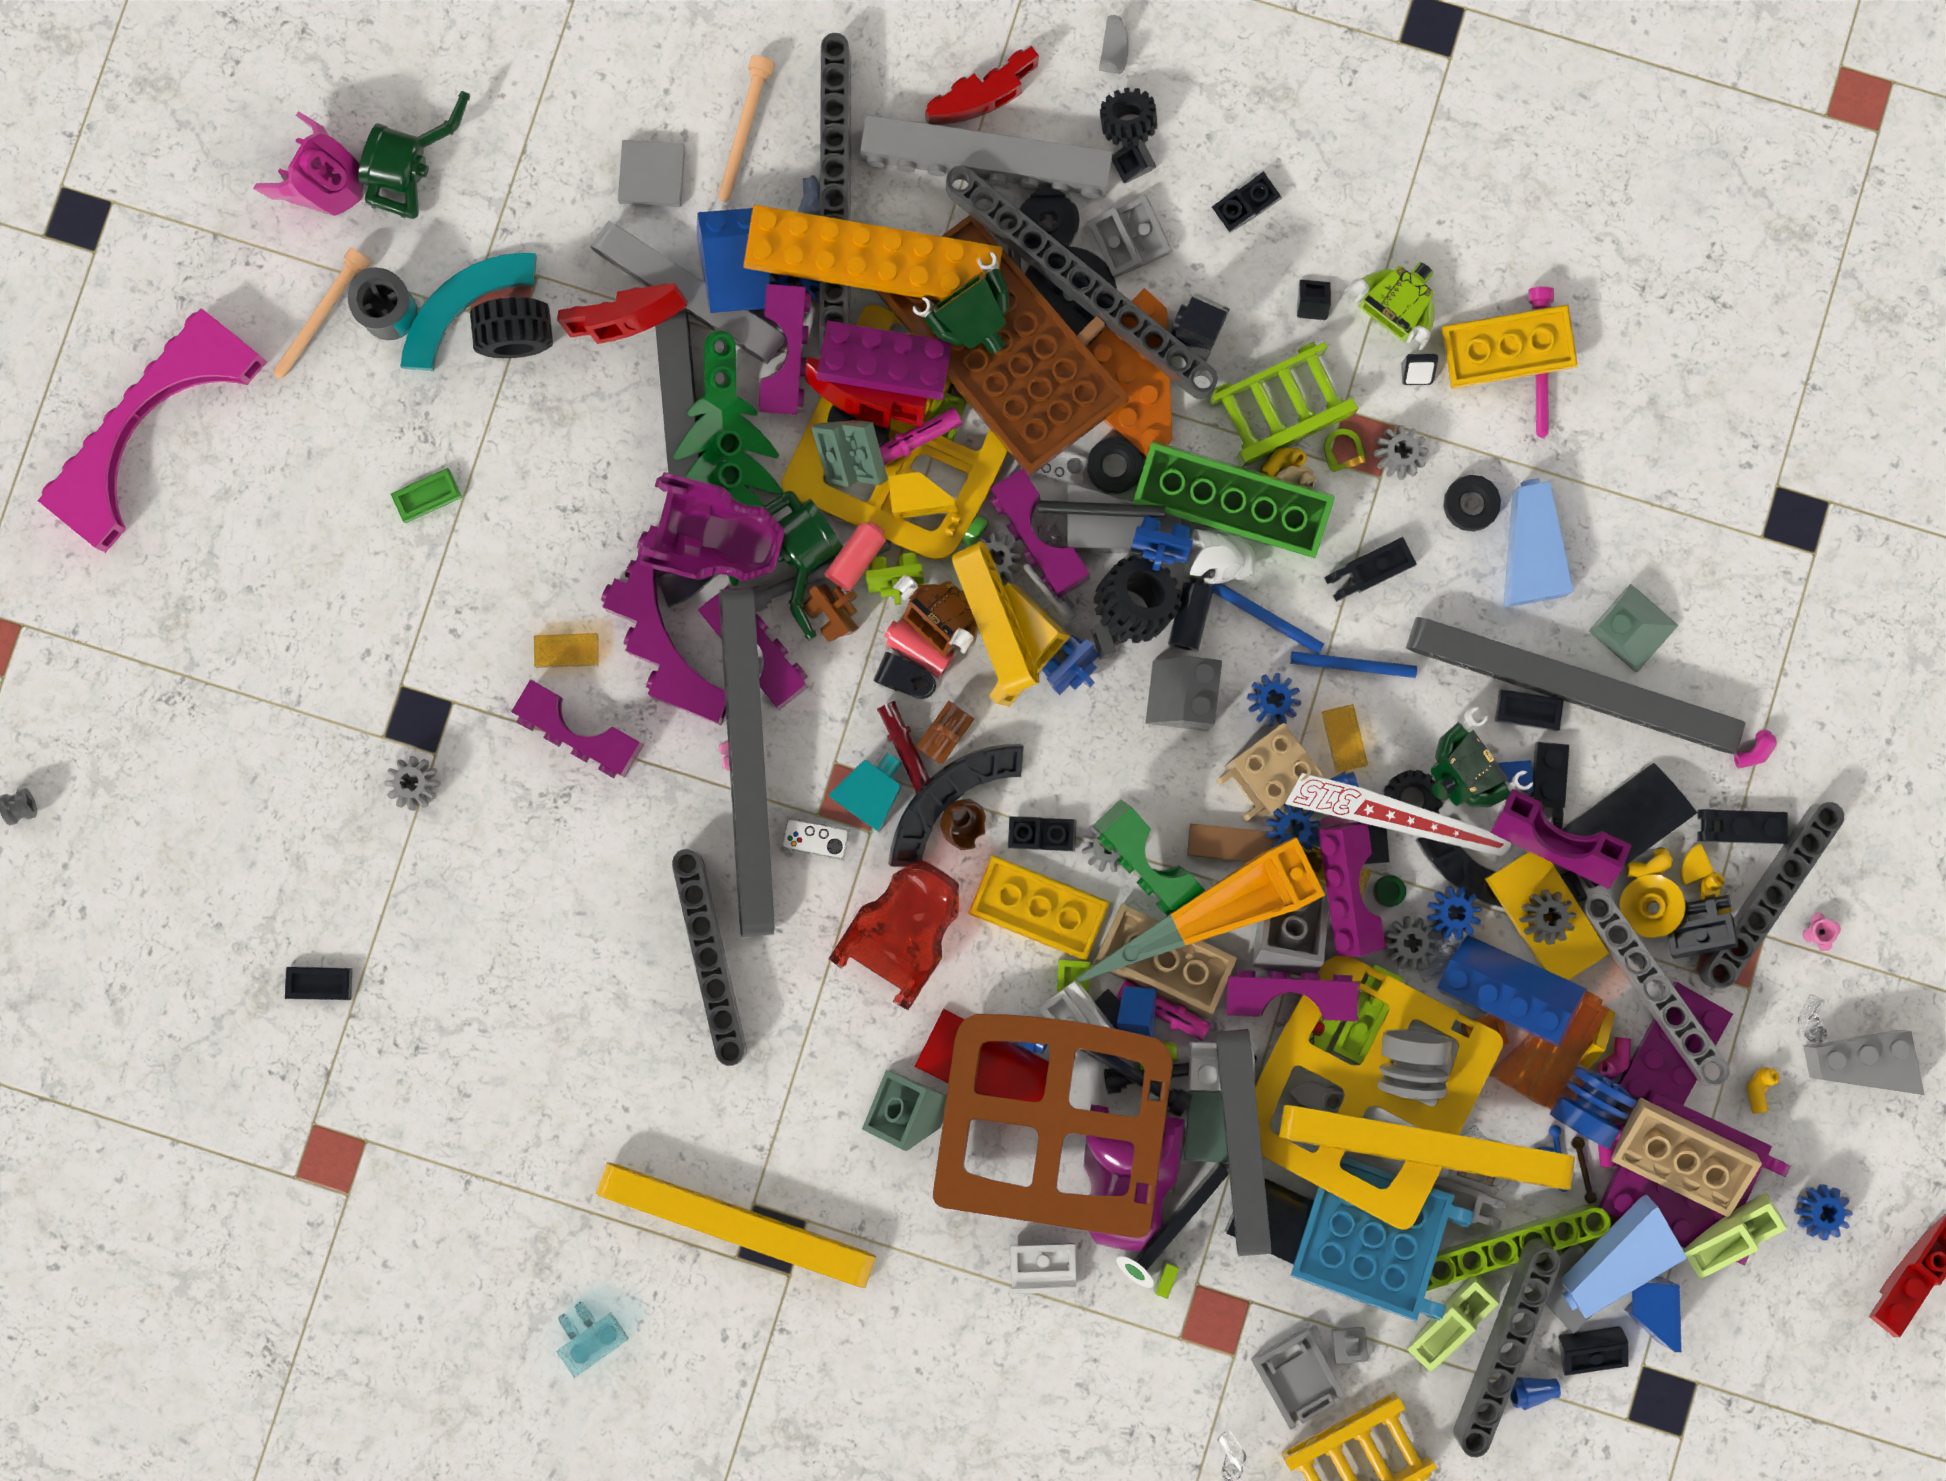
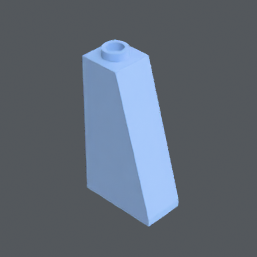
M1539 478L1521 482V487H1518L1512 493L1504 592L1505 608L1566 597L1574 592L1550 481L1540 483Z
M1647 1194L1642 1196L1560 1279L1567 1290L1562 1295L1572 1311L1578 1308L1582 1315L1588 1318L1687 1259L1660 1209Z

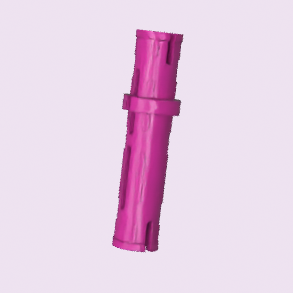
M951 407L944 413L924 422L922 427L917 426L902 435L897 433L894 435V439L879 446L884 465L903 455L905 458L910 456V452L963 425L955 408Z
M1125 979L1116 997L1122 999L1124 986H1139ZM1156 996V1005L1160 1006L1161 1009L1156 1008L1155 1017L1169 1023L1171 1029L1176 1030L1178 1028L1203 1041L1211 1025L1210 1022H1206L1185 1011L1187 1007L1183 1005L1178 1007ZM1166 1011H1169V1012H1171V1013H1173V1014H1175V1015H1177V1016H1179V1017H1181V1018H1183V1019L1189 1021V1022L1191 1023V1025H1189V1024H1187V1023L1181 1021L1180 1019H1178V1018H1176V1017H1173L1172 1015L1166 1013Z

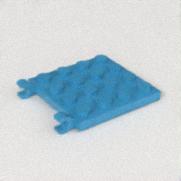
M1344 1156L1340 1160V1167L1343 1170L1379 1189L1388 1188L1396 1177L1395 1174ZM1318 1186L1290 1277L1415 1322L1418 1320L1419 1313L1440 1321V1319H1443L1446 1306L1425 1299L1424 1296L1447 1220H1450L1457 1225L1468 1228V1225H1471L1474 1212L1452 1205L1455 1195L1432 1188L1412 1227L1401 1230Z

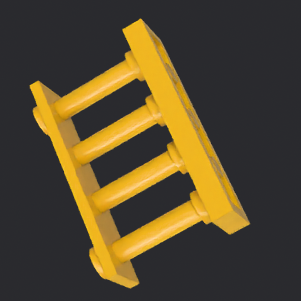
M1395 1392L1281 1453L1290 1471L1295 1469L1302 1471L1306 1481H1321L1313 1464L1315 1463L1314 1459L1324 1453L1326 1456L1331 1457L1343 1481H1358L1341 1450L1343 1448L1342 1444L1352 1438L1359 1440L1380 1481H1425L1431 1477V1471L1437 1469L1429 1456L1420 1460L1398 1419L1400 1417L1399 1413L1405 1410V1407ZM1381 1422L1390 1429L1409 1467L1394 1475H1391L1370 1435L1372 1432L1371 1428Z

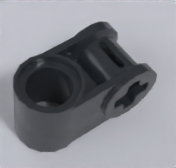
M885 652L873 679L874 682L898 692L901 691L917 699L931 697L936 689V681L929 671L889 652ZM924 676L929 686L927 689L921 688L918 692L913 682L915 679L921 680Z

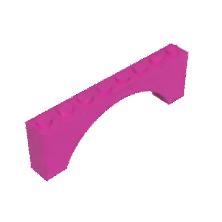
M202 308L198 312L192 313L186 319L185 327L177 336L168 340L160 357L146 366L143 377L137 384L131 385L125 391L124 399L116 408L107 412L103 418L104 423L96 432H92L85 438L81 450L76 456L70 457L64 463L63 471L55 480L45 485L42 490V496L37 500L94 548L105 553L126 530L118 506L117 476L126 444L139 423L157 405L184 389L216 382L248 385L267 363L263 357Z

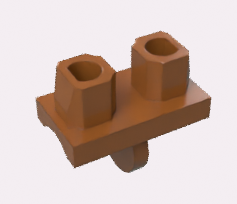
M827 584L819 587L815 585L809 590L811 596L805 601L802 608L812 619L818 617L822 612L826 614L830 621L822 626L820 631L828 642L851 635L859 629L851 616L857 613L856 608L851 603L857 598V594L854 591L844 594L839 586L831 591Z
M948 701L916 748L942 766L975 718Z

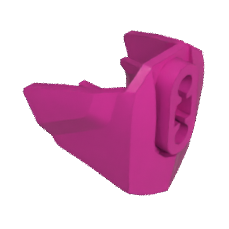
M298 111L295 116L311 127L314 134L306 137L304 140L301 138L296 139V142L301 146L289 164V172L281 168L278 170L284 181L280 183H256L253 189L272 200H285L292 204L336 216L347 211L361 200L363 184L358 179L360 163L339 142L330 137L322 125Z

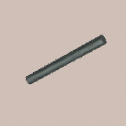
M1039 500L1038 513L1165 518L1166 506Z

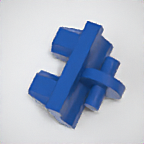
M1146 516L1141 526L1136 528L1131 550L1142 552V558L1153 560L1152 570L1159 571L1161 563L1173 565L1174 561L1186 563L1193 540L1190 539V528L1188 526L1173 525L1171 534L1159 532L1161 522L1158 519Z
M1070 635V638L1062 646L1063 651L1069 657L1062 664L1052 657L1042 669L1047 676L1049 684L1059 695L1069 686L1076 690L1082 683L1089 688L1095 684L1090 675L1097 669L1092 662L1099 654L1087 638L1082 641L1074 635Z

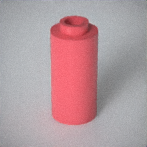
M871 521L867 524L861 522L824 575L841 589L850 592L886 542V539L882 536L884 530Z
M903 618L899 623L893 621L884 634V637L888 639L886 646L921 668L926 669L937 678L943 675L956 654L952 650L944 658Z

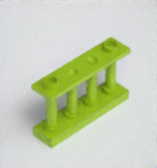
M1311 342L1298 350V355L1234 385L1231 382H1226L1214 389L1215 394L1211 396L1209 401L1211 407L1223 402L1243 442L1241 445L1243 450L1239 451L1237 455L1241 467H1246L1273 454L1278 448H1286L1355 415L1359 408L1354 398L1344 401L1342 397H1338L1319 359L1328 348L1326 342L1317 346L1315 342ZM1308 363L1328 403L1325 406L1327 410L1317 415L1315 411L1310 410L1291 372L1292 369ZM1277 376L1280 377L1299 415L1297 419L1299 423L1289 428L1286 424H1282L1263 386V383ZM1250 389L1272 430L1269 432L1270 437L1259 441L1258 437L1254 438L1235 399V396Z

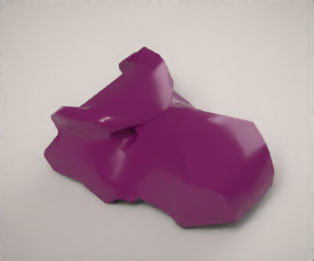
M663 472V475L656 479L654 487H658L663 492L667 491V496L653 548L639 545L640 565L696 580L711 577L712 574H725L745 582L774 571L782 546L784 528L764 507L742 504L733 499L724 487L666 472Z
M1091 1104L1090 1111L1109 1113V1108ZM1167 1117L1165 1122L1150 1232L1143 1238H1131L1089 1231L1096 1244L1122 1250L1141 1251L1163 1223L1162 1204L1167 1191L1177 1182L1179 1175L1185 1119ZM1086 1135L1083 1166L1091 1183L1090 1195L1123 1196L1128 1192L1134 1156V1145L1131 1142ZM1137 1183L1135 1202L1146 1204L1148 1184Z

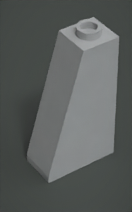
M1068 485V502L1133 504L1132 502L1084 487ZM1067 514L1066 548L1073 547L1076 552L1143 554L1142 552L1131 550L1136 528L1141 526L1144 517ZM1166 514L1165 518H1156L1161 522L1159 532L1171 534L1173 525H1182V518Z

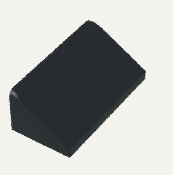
M1619 1326L1576 1332L1574 1334H1562L1558 1337L1565 1376L1629 1367L1628 1340L1623 1329Z

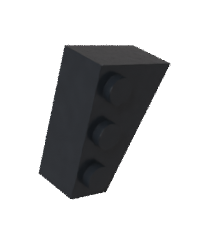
M1195 294L1191 297L1188 306L1181 304L1174 320L1171 334L1207 362L1230 308Z

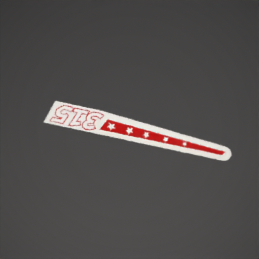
M1304 773L1300 775L1285 803L1498 856L1506 855L1511 849V842L1490 833L1491 831L1357 786L1312 775L1301 781L1306 776Z

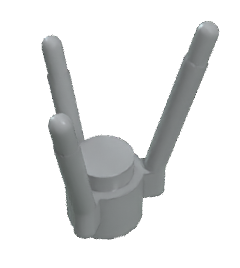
M1024 565L1025 571L1050 602V605L1045 608L1048 615L1061 627L1077 616L1073 610L1075 605L1068 598L1067 594L1062 596L1061 599H1055L1030 565Z

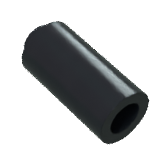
M1191 578L1190 582L1183 583L1181 589L1182 596L1179 598L1181 607L1174 618L1168 645L1187 651H1199L1214 591L1208 587L1209 584H1203L1204 580Z

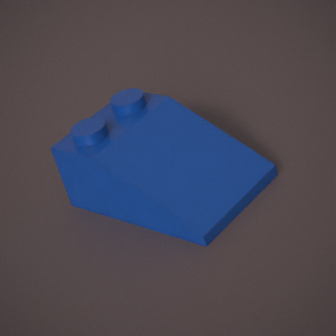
M753 208L697 212L696 237L710 313L765 308L766 284H770L769 272L744 268Z

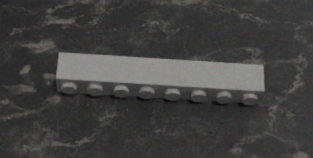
M870 115L865 117L860 149L861 160L872 167L881 168L884 165H892L905 172H914L915 169L926 170L930 175L941 177L945 176L946 173L948 174L953 167L964 166L979 178L988 179L990 183L995 185H1007L1008 182L1020 184L1021 188L1036 190L1038 187L1059 190L1064 194H1068L1070 191L1081 193V196L1089 199H1098L1100 196L1106 197L1113 152Z

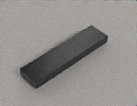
M1216 1163L1136 1256L1134 1261L1147 1271L1225 1180L1229 1172L1219 1163Z

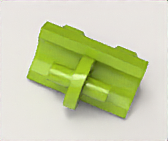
M913 552L901 554L899 556L900 566L888 568L885 557H875L869 565V570H865L868 593L881 592V598L894 596L895 605H900V595L903 593L898 589H894L893 586L903 575L910 576L917 585H924L922 563H918Z

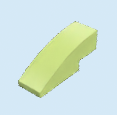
M1766 1192L1734 1210L1730 1217L1725 1216L1691 1242L1683 1251L1698 1277L1702 1279L1758 1251L1757 1244L1787 1230L1783 1217Z
M1480 1275L1471 1277L1444 1304L1446 1309L1443 1319H1440V1321L1431 1319L1410 1343L1407 1350L1432 1372L1476 1331L1477 1325L1500 1304V1294Z

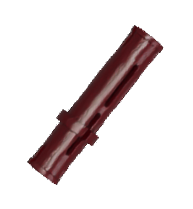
M892 701L887 705L892 716L889 715L885 705L877 708V711L889 733L887 738L889 742H893L916 794L922 787L920 779L925 784L930 777L909 734L911 729L905 725L896 702Z

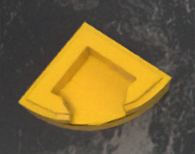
M1701 843L1691 847L1683 859L1679 873L1682 885H1687L1714 873Z

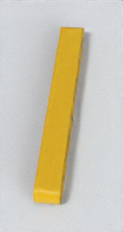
M1284 1105L1279 1138L1534 1185L1571 1190L1575 1157L1571 1155L1315 1109Z
M606 1162L596 1190V1194L602 1198L857 1287L866 1288L876 1260L874 1254L618 1164Z

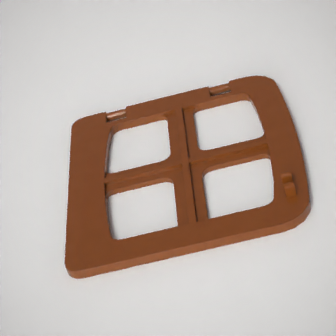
M974 1014L966 1018L959 1026L955 1037L933 1187L934 1202L939 1207L1131 1238L1147 1236L1152 1227L1155 1193L1173 1069L1172 1055L1168 1047L1153 1037L1075 1021L1007 1014ZM988 1041L1047 1044L1050 1047V1058L1043 1099L1039 1102H1028L977 1094L975 1086L982 1045ZM1083 1049L1118 1056L1143 1065L1145 1074L1140 1111L1137 1116L1130 1117L1074 1108L1070 1104L1069 1095L1074 1059L1078 1050ZM1151 1080L1162 1082L1160 1101L1149 1100ZM981 1119L1028 1126L1037 1131L1038 1144L1033 1180L1030 1186L1025 1187L992 1180L969 1173L966 1170L964 1162L971 1120ZM1075 1133L1131 1142L1134 1145V1156L1128 1192L1123 1196H1095L1060 1192L1057 1188L1064 1138L1068 1134ZM1137 1183L1148 1184L1146 1204L1135 1202Z

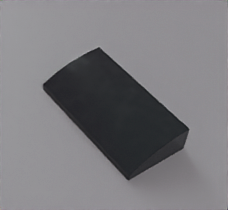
M1652 763L1565 826L1562 831L1579 836L1593 835L1603 831L1631 844L1632 846L1624 864L1626 866L1698 812L1669 777L1655 763ZM1581 876L1589 888H1596L1599 885Z
M1264 1178L1271 1254L1294 1265L1314 1200ZM1232 1212L1231 1217L1225 1228L1226 1234L1235 1237L1234 1217Z

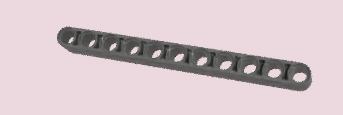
M830 33L821 42L820 216L851 221V54L848 40L840 33ZM834 48H841L844 50L838 56H831L829 54V52ZM833 78L843 79V82L838 86H831L829 84ZM839 107L843 109V112L838 116L828 114L833 108ZM839 137L843 139V142L838 146H830L828 144L832 138ZM834 167L843 169L839 176L833 177L828 175V172ZM834 197H840L843 199V202L837 207H831L826 203V199L830 200ZM820 281V354L827 321L833 318H840L843 320V323L850 324L851 286ZM832 288L843 290V293L838 298L827 296Z
M957 166L948 172L946 176V191L948 197L1090 314L1094 317L1098 316L1105 323L1106 327L1192 397L1205 399L1212 395L1218 376L1208 363L970 169L964 166ZM959 179L965 180L969 184L962 190H957L952 186L953 182ZM981 199H987L993 205L989 209L984 210L978 208L976 203ZM1008 218L1014 220L1017 225L1012 229H1005L1000 225V222ZM1029 238H1035L1041 245L1036 249H1029L1025 246L1024 242ZM1052 258H1060L1064 261L1065 265L1060 269H1054L1048 262ZM1082 277L1089 282V286L1079 289L1073 285L1072 281L1075 278ZM1101 297H1108L1112 300L1113 306L1107 309L1101 308L1097 304V300ZM1124 317H1132L1137 321L1138 325L1135 328H1126L1122 325L1121 320ZM1151 336L1157 337L1162 345L1159 348H1150L1146 344L1145 339ZM1174 356H1180L1185 360L1186 366L1175 368L1170 364L1169 359ZM1205 376L1210 381V386L1208 388H1199L1195 384L1194 378Z
M752 588L720 589L719 608L741 937L774 935L775 925L754 593Z
M1415 618L1406 649L1414 653L1553 698L1564 699L1566 702L1724 753L1737 754L1746 725L1740 719L1426 618Z

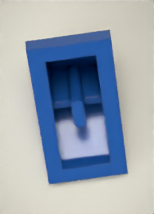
M1124 986L1117 1020L1119 1030L1154 1038L1157 988Z

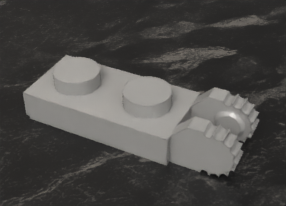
M1437 1177L1432 1188L1455 1195L1452 1205L1474 1212L1472 1223L1476 1224L1479 1222L1500 1229L1502 1221L1493 1216L1479 1214L1482 1203H1487L1498 1209H1506L1508 1202L1485 1195L1483 1191Z

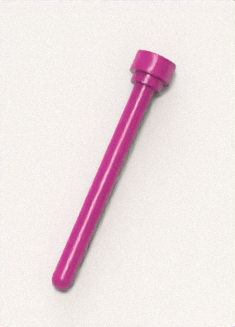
M1534 287L1528 290L1529 303L1532 304V309L1534 310L1550 308L1551 303L1554 302V288ZM1548 373L1535 375L1536 435L1540 438H1545L1549 433Z

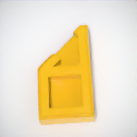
M1609 1008L1602 1009L1597 1027L1588 1033L1583 1042L1579 1064L1588 1069L1606 1050L1615 1017V1012Z

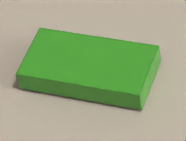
M449 468L391 493L401 519L405 524L462 498Z

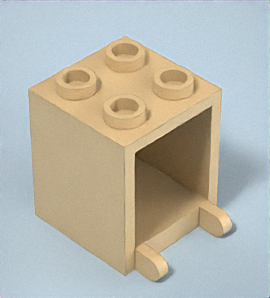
M1283 723L1227 764L1225 769L1228 772L1216 780V782L1220 786L1231 777L1234 779L1254 806L1252 810L1243 816L1245 821H1248L1257 813L1264 817L1283 805L1302 773L1306 774V776L1301 781L1307 779L1310 775L1321 777L1323 774L1285 723Z

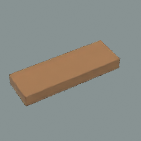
M1190 824L1187 856L1249 862L1262 852L1271 849V845L1278 838L1277 836L1267 838L1266 833L1268 831Z

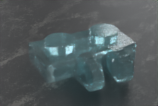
M582 1302L575 1305L576 1313L587 1327L582 1333L579 1334L569 1316L562 1314L558 1317L561 1326L571 1340L556 1352L574 1378L629 1339L612 1312L595 1322L593 1315Z

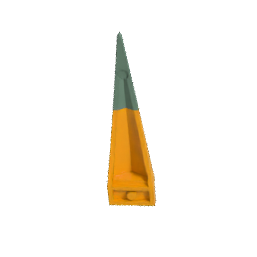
M1293 837L1262 852L1083 972L1076 980L1084 981L1234 929L1298 910L1325 896L1297 837Z

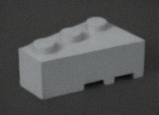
M1893 1030L1803 1046L1810 1078L1925 1095L1912 1031Z

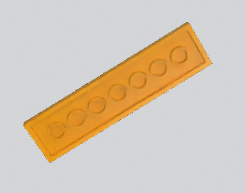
M753 204L744 268L941 301L983 272L978 265L979 257L984 266H989L993 262L990 252L994 253L999 263L998 269H1000L1003 247Z

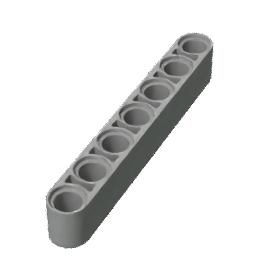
M611 221L605 224L590 246L599 256L646 287L657 286L663 283H675L687 300V306L682 310H687L689 315L714 331L728 332L734 338L738 347L765 364L770 362L785 340V336L748 310L710 313L705 282Z
M1603 893L1591 895L1584 902L1582 911L1615 963L1697 1080L1706 1086L1723 1084L1730 1075V1068L1726 1060L1614 901ZM1591 902H1602L1606 906L1605 916H1594L1590 911ZM1618 927L1624 932L1625 940L1622 944H1616L1610 940L1609 930L1611 928ZM1631 954H1637L1642 957L1644 966L1641 971H1635L1629 967L1628 957ZM1650 981H1656L1661 984L1663 993L1660 998H1653L1648 994L1647 984ZM1669 1008H1675L1680 1011L1682 1020L1679 1025H1672L1667 1021L1666 1012ZM1689 1035L1696 1036L1701 1042L1700 1050L1697 1053L1690 1052L1685 1046V1040ZM1709 1062L1715 1063L1720 1069L1719 1078L1715 1081L1708 1079L1704 1073V1068Z

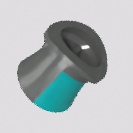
M373 267L359 272L352 280L348 290V305L357 322L363 325L373 336L383 340H396L408 334L417 316V305L404 282L396 274L384 268Z

